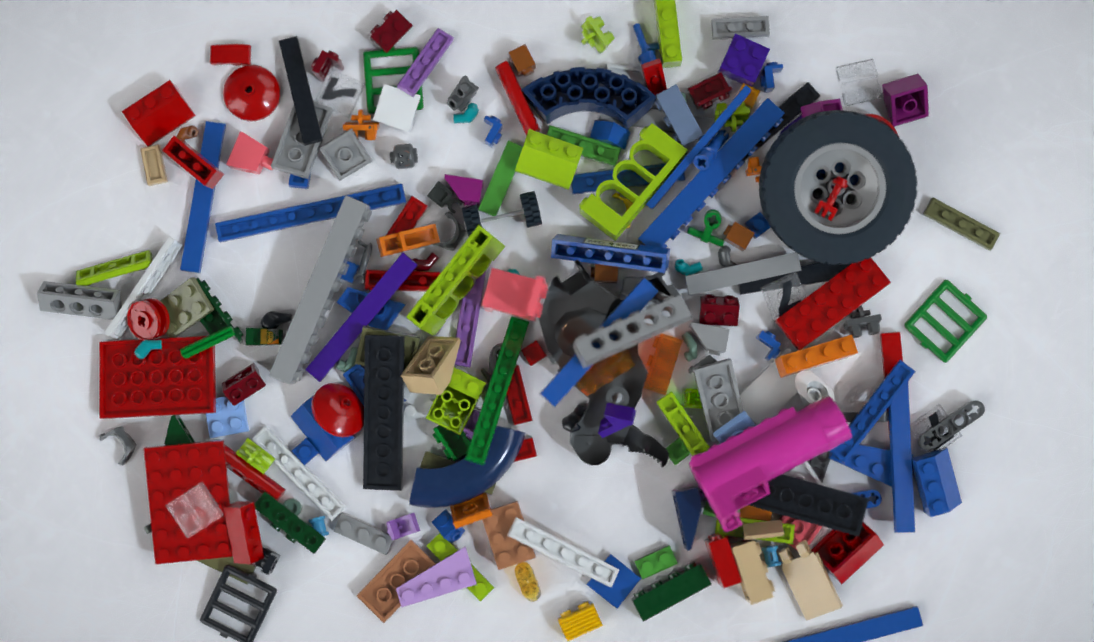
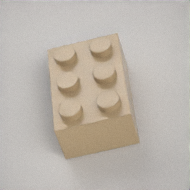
M744 539L729 544L742 580L740 584L746 601L753 605L773 598L772 592L775 591L772 581L766 576L768 568L765 561H762L759 554H762L759 543H756L754 540Z

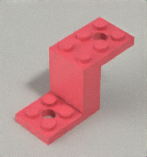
M492 268L482 307L485 311L491 313L494 310L536 322V318H540L543 305L541 300L542 298L546 299L548 284L545 282L544 277L537 276L536 279Z

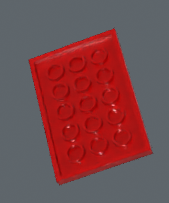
M207 336L151 339L162 340V349H152L144 359H139L135 355V349L143 340L99 342L100 419L216 413L215 345L189 358H183L180 352L182 348Z
M224 440L143 448L155 565L233 557L223 507L230 504Z

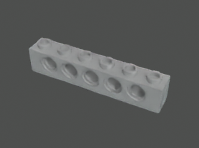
M674 295L665 298L663 303L658 305L653 303L645 311H635L625 320L617 319L607 328L602 326L594 330V333L589 336L584 334L576 338L573 349L583 368L689 321L691 313L682 296L674 297ZM662 311H668L671 316L665 317ZM644 319H651L653 324H646ZM628 326L634 327L635 330H636V332H635V333L629 332V331L627 330V327H628ZM615 334L619 340L613 341L609 335ZM598 342L601 348L596 349L592 347L591 343Z

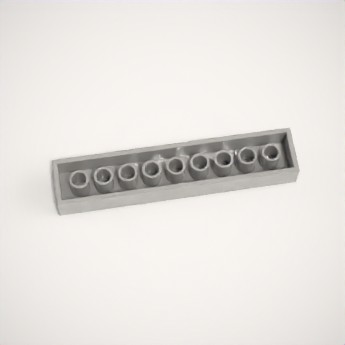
M345 195L269 376L290 385L301 380L304 374L302 370L303 365L309 362L312 355L309 352L311 346H315L319 339L317 332L319 328L324 327L327 320L324 317L326 311H330L334 304L332 297L335 292L338 293L342 282H340L341 276L346 275L349 264L347 262L350 257L353 258L357 250L355 246L357 239L361 240L365 229L362 227L364 222H368L371 217L372 211H370L371 207Z

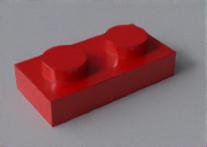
M660 59L641 64L646 88L655 96L667 90Z

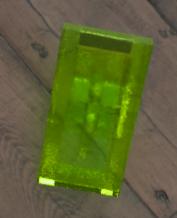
M682 389L681 405L683 408L702 409L698 389Z

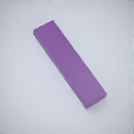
M437 28L400 80L397 88L414 97L449 48L454 37Z

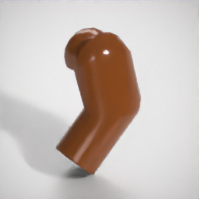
M195 126L183 127L179 130L176 137L184 141L195 138L199 134V130Z

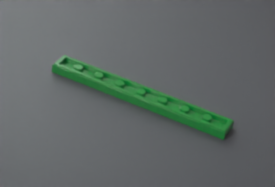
M513 316L510 318L465 457L467 461L480 465L485 464L529 321Z

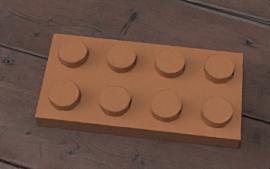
M411 539L360 591L357 597L385 623L401 606L396 588L436 563Z

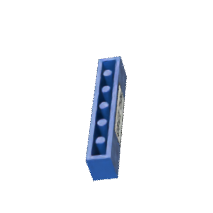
M557 234L552 239L551 258L579 260L585 263L665 273L669 266L670 248Z

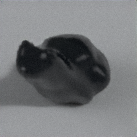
M270 311L261 319V327L277 329L280 324L291 321L292 314Z
M578 404L570 415L562 419L563 429L570 432L585 412L583 405ZM577 424L572 432L579 431L581 426Z

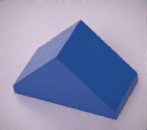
M595 120L589 138L615 145L625 150L631 131L615 122Z

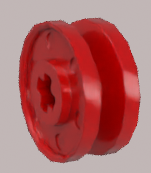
M147 298L133 303L127 313L130 331L140 340H151L161 337L169 329L170 318L167 308L161 301L155 298Z

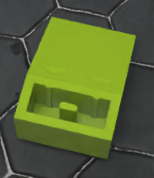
M454 367L449 384L442 395L436 396L426 419L461 435L487 383Z

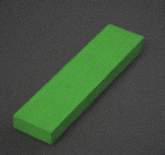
M549 125L546 134L582 147L581 156L611 166H616L621 152V147Z
M511 141L507 142L478 211L490 216L498 214L515 175V168L523 146Z

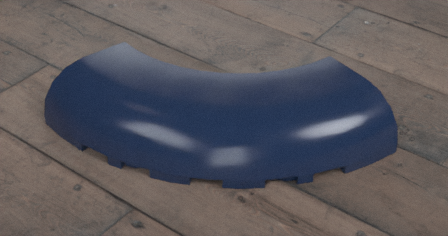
M576 67L562 72L555 71L553 72L554 74L544 78L540 77L521 89L531 107L547 125L566 114L590 111L610 116L628 129L640 120L653 107L656 101V96L639 82L637 83L629 79L624 74L620 75L604 68L585 69V67Z
M496 426L484 465L467 461L464 458L453 465L443 468L426 469L418 467L412 485L409 505L424 508L448 507L471 500L482 494L499 481L511 467L521 449L526 433Z

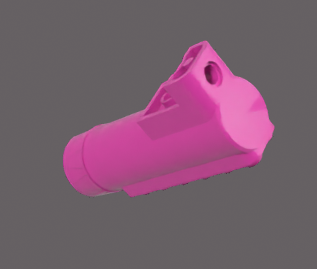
M830 396L806 405L797 412L794 407L781 410L778 415L772 418H765L755 427H748L743 433L727 438L724 443L713 445L708 451L694 455L689 462V466L705 499L715 513L723 530L727 532L743 525L739 517V509L770 494L768 481L820 454L831 451L841 443L851 439L852 435L839 407Z

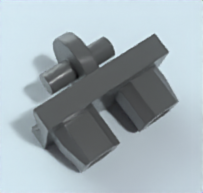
M466 75L463 76L448 98L447 105L454 111L456 109H459L461 112L464 111L479 87L470 82Z
M860 306L856 309V312L850 313L851 318L854 319L846 320V324L843 325L844 330H848L849 335H852L853 338L862 336L861 327H867L868 335H876L880 332L879 323L882 318L881 314L871 315L870 310H863V307Z

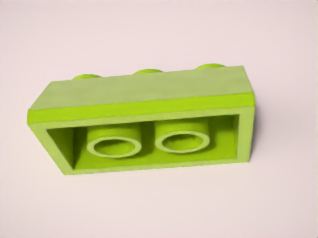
M529 129L515 171L569 190L583 148Z

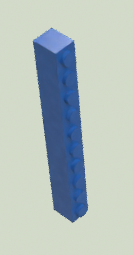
M767 98L717 152V158L711 162L710 167L707 170H700L641 234L638 241L642 245L667 248L665 243L670 238L674 240L679 235L680 231L678 229L683 224L687 226L693 219L691 215L696 210L700 212L706 205L704 201L708 197H714L719 191L717 187L721 182L725 184L732 177L730 174L734 168L738 170L745 163L743 158L747 154L751 156L758 149L756 144L760 140L764 142L771 135L768 131L773 126L777 128L783 122L781 117L784 115V112Z

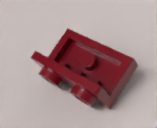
M397 9L394 13L390 11L383 18L385 22L381 26L377 24L370 31L372 34L370 39L386 54L413 27Z
M322 50L319 57L314 59L311 67L318 80L325 83L332 67L341 71L344 70L342 60L338 58V54L330 50L328 53Z
M722 72L688 88L687 91L696 109L702 108L706 110L713 106V102L717 100L722 102L728 99L733 89L731 86L729 87Z
M707 294L700 296L699 324L738 326L739 299L732 295L720 297Z

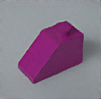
M445 174V181L461 203H464V206L480 205L483 180Z

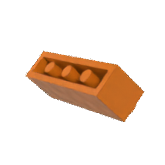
M848 335L782 355L775 359L780 378L851 357L857 354L858 351L853 336Z

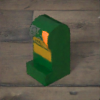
M246 328V346H276L283 343V329Z

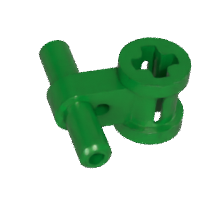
M711 209L704 216V231L689 227L687 234L700 238L702 242H710L722 247L724 240L711 235L713 229L718 228L721 224V214L719 211ZM713 215H715L717 221L710 223V219L708 217L711 218Z

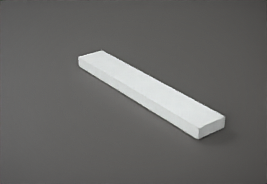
M168 237L104 332L106 335L117 340L121 339L129 327L127 322L128 309L133 303L149 297L183 245Z
M266 425L251 438L253 442L276 458L274 463L331 521L346 508Z
M515 518L507 536L608 587H612L619 572V569L519 518Z

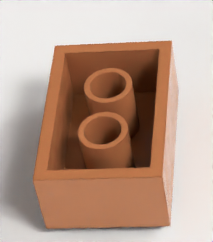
M518 501L491 509L492 516L482 519L498 570L536 558L533 548L507 536L515 518L524 521Z

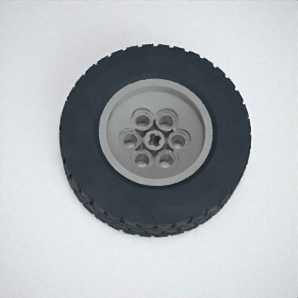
M830 110L814 113L790 125L778 136L767 152L759 177V198L762 211L774 233L797 254L815 262L831 265L860 262L886 249L888 245H891L897 239L898 235L900 236L905 229V224H908L911 218L910 214L914 210V201L917 197L915 165L902 139L883 122L871 116L853 111ZM838 162H842L844 169L837 173L835 165ZM820 169L825 170V177L823 179H817L816 173ZM856 174L858 182L855 185H851L849 179L852 175ZM839 176L848 181V186L846 189H841L835 202L838 210L833 220L829 221L827 219L831 212L828 211L823 218L821 217L823 208L820 209L818 214L814 213V210L820 200L826 203L833 189L831 188V185H834L832 181ZM816 188H820L822 191L819 198H814L812 195ZM849 194L855 196V200L851 204L846 203V197Z

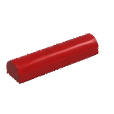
M508 61L497 65L495 70L526 136L529 129L541 132Z
M366 270L365 290H372L387 270ZM413 271L397 291L426 292L441 272Z
M225 445L227 468L260 493L266 492L279 501L286 489L266 474H262Z

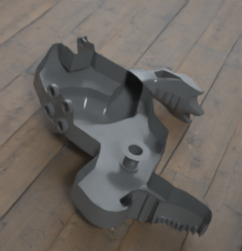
M579 260L575 261L579 272L564 282H561L558 276L554 277L543 303L541 317L538 319L547 350L549 351L546 355L552 364L557 363L559 366L557 372L575 354L573 346L576 338L584 334L587 336L593 334V331L599 328L643 278L658 290L657 294L651 299L658 304L663 303V300L671 295H674V297L680 295L673 284L667 286L662 278L665 273L657 272L653 275L639 278L625 277L618 296H615L594 282ZM628 326V327H627V330H628L629 332H631V333H635V332H636V330H635L634 327H632V326ZM638 344L594 363L574 385L589 400L588 408L574 426L575 428L579 424L581 429L572 432L573 428L570 431L569 442L579 458L588 465L604 463L610 456L613 444L627 446L628 452L649 454L650 457L653 456L654 460L657 458V463L660 462L661 467L667 464L669 458L668 450L652 436L641 432L633 424L604 438L598 434L600 422L605 417L604 412L607 403L635 409L641 398L648 372L638 354ZM616 392L622 395V400L619 403L612 401V395Z

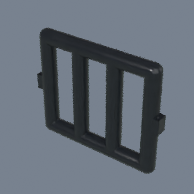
M228 564L220 575L200 617V622L220 632V636L224 638L230 637L238 642H253L274 600L277 589L257 579V575L251 572L247 574ZM232 574L267 592L268 594L264 602L225 584L229 575ZM223 591L259 609L260 611L256 619L217 601L221 592ZM213 608L251 626L248 636L246 637L209 618Z

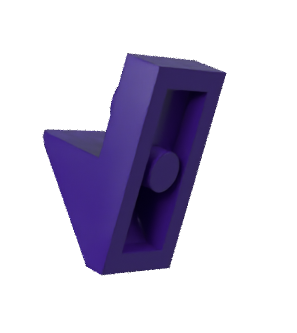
M607 403L604 412L605 417L600 422L598 434L604 438L634 424L636 410L631 407Z

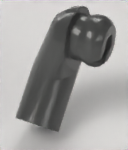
M726 245L722 246L718 251L720 265L723 267L738 265L731 261V249Z

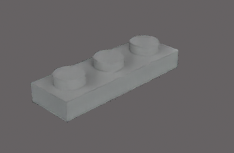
M769 16L711 20L712 40L732 39L735 33L745 38L769 37L770 35Z
M341 513L334 528V532L384 555H387L393 542L389 534L344 513Z

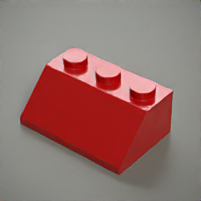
M171 80L122 111L132 128L148 147L196 116L177 86Z
M863 522L859 537L833 529L811 551L813 553L818 552L826 570L838 582L843 584L880 550L884 544L879 536Z

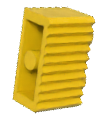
M588 601L578 605V609L573 612L569 609L560 613L561 617L558 618L567 642L603 626L594 604H589Z

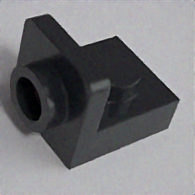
M264 547V558L255 562V565L262 568L261 572L269 575L273 572L281 555Z

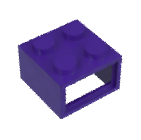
M735 33L718 73L722 72L723 76L753 87L770 49Z

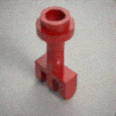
M839 176L833 179L832 183L835 186L826 203L821 200L818 202L814 213L818 214L820 209L823 208L821 217L824 218L829 211L831 213L827 220L832 221L838 210L833 207V204L841 189L847 188L848 181Z

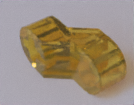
M527 562L517 564L515 575L523 596L531 602L538 600L541 596V589L533 568Z

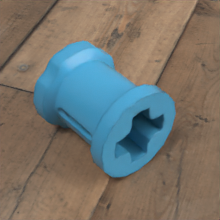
M325 516L309 519L308 522L311 523L313 529L322 536L329 535L325 527Z
M778 545L761 547L767 567L781 565L777 553Z

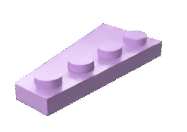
M466 546L398 586L396 590L401 607L476 585L477 582Z

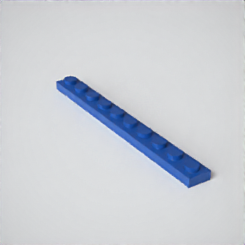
M403 184L346 195L371 207L370 211L406 203ZM345 196L215 223L218 241L222 243L334 219L337 217Z

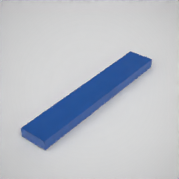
M666 163L642 167L654 176H657ZM613 170L574 174L571 182L572 195L596 192V189L603 181L612 180ZM623 170L617 175L620 183L627 188L650 184L631 170ZM685 172L676 182L686 180Z
M898 360L848 425L852 438L829 452L843 463H846L916 371L902 360Z

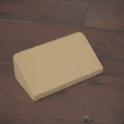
M781 520L743 525L744 539L746 540L784 535Z

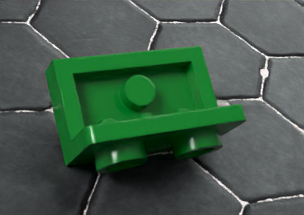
M441 425L433 428L435 433L432 435L438 444L442 442L446 448L443 452L449 460L453 459L456 461L467 453L470 441L464 431L459 435Z

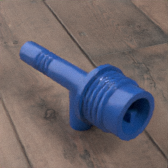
M634 24L633 29L642 54L638 56V60L641 64L656 60L655 50L660 49L659 43L647 44L640 24Z

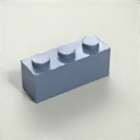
M677 84L656 95L655 105L659 111L663 110L666 116L663 119L667 127H672L675 134L672 136L675 141L685 146L703 136Z

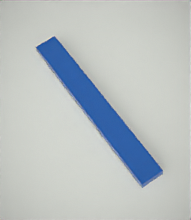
M747 85L739 92L647 202L646 205L651 210L655 208L691 165L696 155L700 154L702 148L707 146L748 97L751 89Z
M206 121L200 154L219 169L226 125ZM197 179L195 181L180 267L181 271L201 273L215 187L213 189L206 187Z
M643 278L599 327L604 326L607 328L617 319L625 320L629 318L631 313L635 311L640 312L657 294L658 290ZM610 334L609 337L615 341L617 335ZM598 342L591 343L592 347L596 349L601 348ZM575 353L539 394L553 407H556L592 365L583 368Z
M907 382L888 407L894 533L915 532L909 388Z
M915 606L783 642H865L921 627L923 623L919 608Z

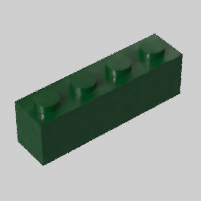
M693 561L684 566L685 570L670 573L667 576V580L663 582L658 580L650 585V589L646 591L641 589L634 593V597L631 600L642 621L650 619L712 585L701 563Z

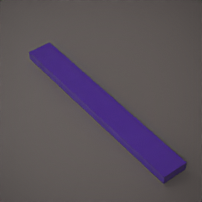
M402 253L305 370L321 382L360 336L363 326L370 324L416 269L418 264L405 253Z

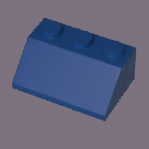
M312 396L290 417L318 450L323 459L328 461L353 441L356 436L338 437L326 432L314 418Z
M947 447L912 457V469L925 514L930 517L945 514L962 503Z

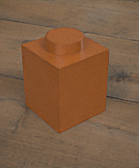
M526 44L508 52L509 58L519 77L522 75L525 77L534 72L536 64Z
M734 222L732 226L728 224L723 234L725 235V242L744 251L755 233Z
M595 264V266H591L590 278H594L596 283H617L618 267Z

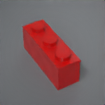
M173 136L162 150L206 187L213 189L224 176L222 171L179 137Z
M236 501L223 507L234 563L252 564L263 559L264 553L254 502Z

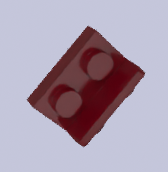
M253 363L222 383V390L232 405L235 406L265 387L266 384L259 374L258 367Z

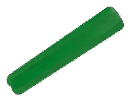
M227 326L182 348L180 352L183 358H189L235 336V331L232 326Z

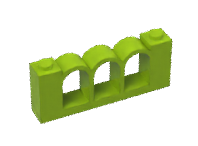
M653 123L649 127L645 126L639 133L640 140L631 147L629 160L620 161L615 166L612 180L603 181L596 189V197L591 194L588 198L585 197L579 204L580 215L614 241L620 237L646 206L647 202L687 156L688 150ZM647 150L666 163L657 176H654L635 161L634 155L638 151ZM621 171H634L650 184L640 196H637L617 179V175ZM609 189L615 190L633 204L621 217L600 199L604 191Z
M478 225L406 318L421 330L435 336L445 324V320L455 311L459 300L463 299L471 291L476 279L485 273L492 260L494 261L505 248V245Z

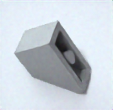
M694 322L690 323L689 328L704 350H709V354L720 356V353L726 352L730 329Z

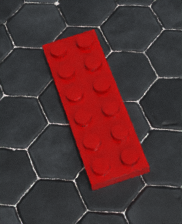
M872 258L852 263L776 319L775 322L798 351L802 350L890 285L891 281Z

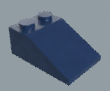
M695 486L672 491L683 546L687 551L692 550L702 510L701 502H704L702 490H698V487Z

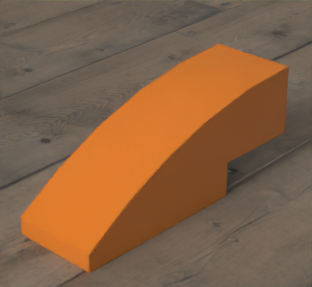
M436 224L376 239L380 257L440 242Z

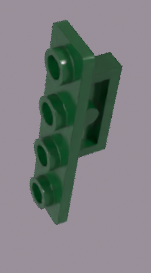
M196 278L215 309L200 320L209 335L227 326L233 327L230 323L233 319L227 311L223 312L219 306L222 304L216 295L213 297L208 292L210 287L206 281L203 280L201 282L199 278ZM238 326L233 327L235 338L240 344L243 343L241 338L244 336Z
M264 492L254 504L255 509L272 522L270 524L271 527L278 532L282 529L287 533L285 537L292 543L299 542L313 554L317 552L326 540L324 536L268 493Z

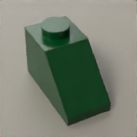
M179 415L171 416L164 444L196 443Z

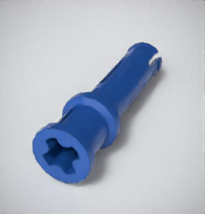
M719 130L710 144L704 146L700 154L696 155L693 161L696 168L707 170L710 167L711 162L717 158L718 150L729 138V133L724 136L726 130Z

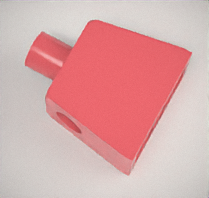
M240 131L226 165L235 170L260 174L263 167L273 170L271 167L273 159L268 157L270 150L266 146Z

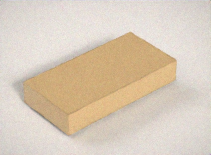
M158 144L140 148L148 186L168 182L161 146Z

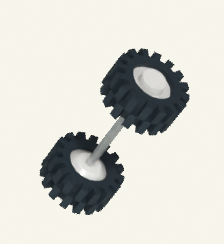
M535 191L520 194L522 210L480 219L477 204L463 207V220L468 238L478 225L482 227L481 223L522 213H524L527 228L542 225L540 207Z

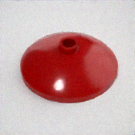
M246 65L236 69L227 78L223 89V97L227 108L237 118L245 121H259L271 115L278 106L280 86L275 76L266 68L258 65ZM251 87L252 91L247 93V88Z
M329 383L316 391L312 398V412L317 423L326 432L338 437H350L362 429L364 426V406L351 388L338 383Z

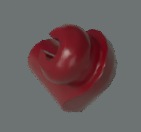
M431 252L426 259H412L418 264L415 270H430L439 257Z

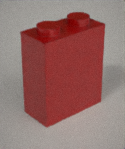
M719 533L708 535V539L704 540L719 585L724 589L742 583L727 537Z

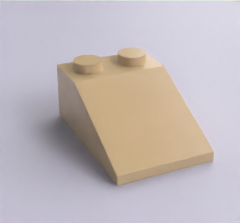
M428 336L401 375L409 392L442 395L451 380L461 341L460 338Z

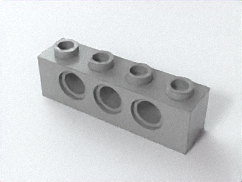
M43 281L37 292L40 311L113 320L122 307L120 290Z

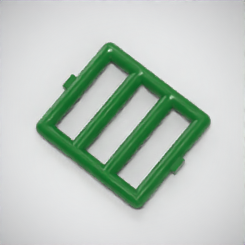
M393 47L387 54L383 50L365 51L363 53L366 102L369 114H375L377 106H374V95H381L383 87L373 88L372 77L405 74L410 66L372 69L371 58L412 55L414 62L420 54L417 47L397 49ZM421 86L418 92L416 93L418 95H421L417 110H422L424 108L423 91Z
M944 280L905 322L904 326L921 342L920 345L923 348H928L942 362L947 363L985 322L987 315L971 301L972 298L967 293L963 294L949 280ZM946 289L978 317L971 325L940 298V295ZM933 303L965 331L959 339L953 336L927 312ZM920 317L952 344L946 353L914 326Z

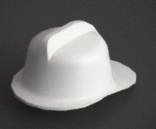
M804 370L796 375L795 387L801 395V400L805 406L827 396L834 400V393L831 388L812 372Z

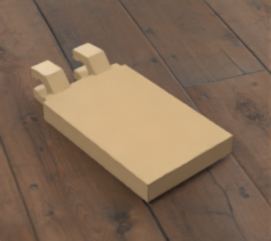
M806 540L796 545L797 551L801 556L794 559L789 546L781 549L779 552L783 562L781 568L806 621L842 608L843 605L818 552L813 553Z

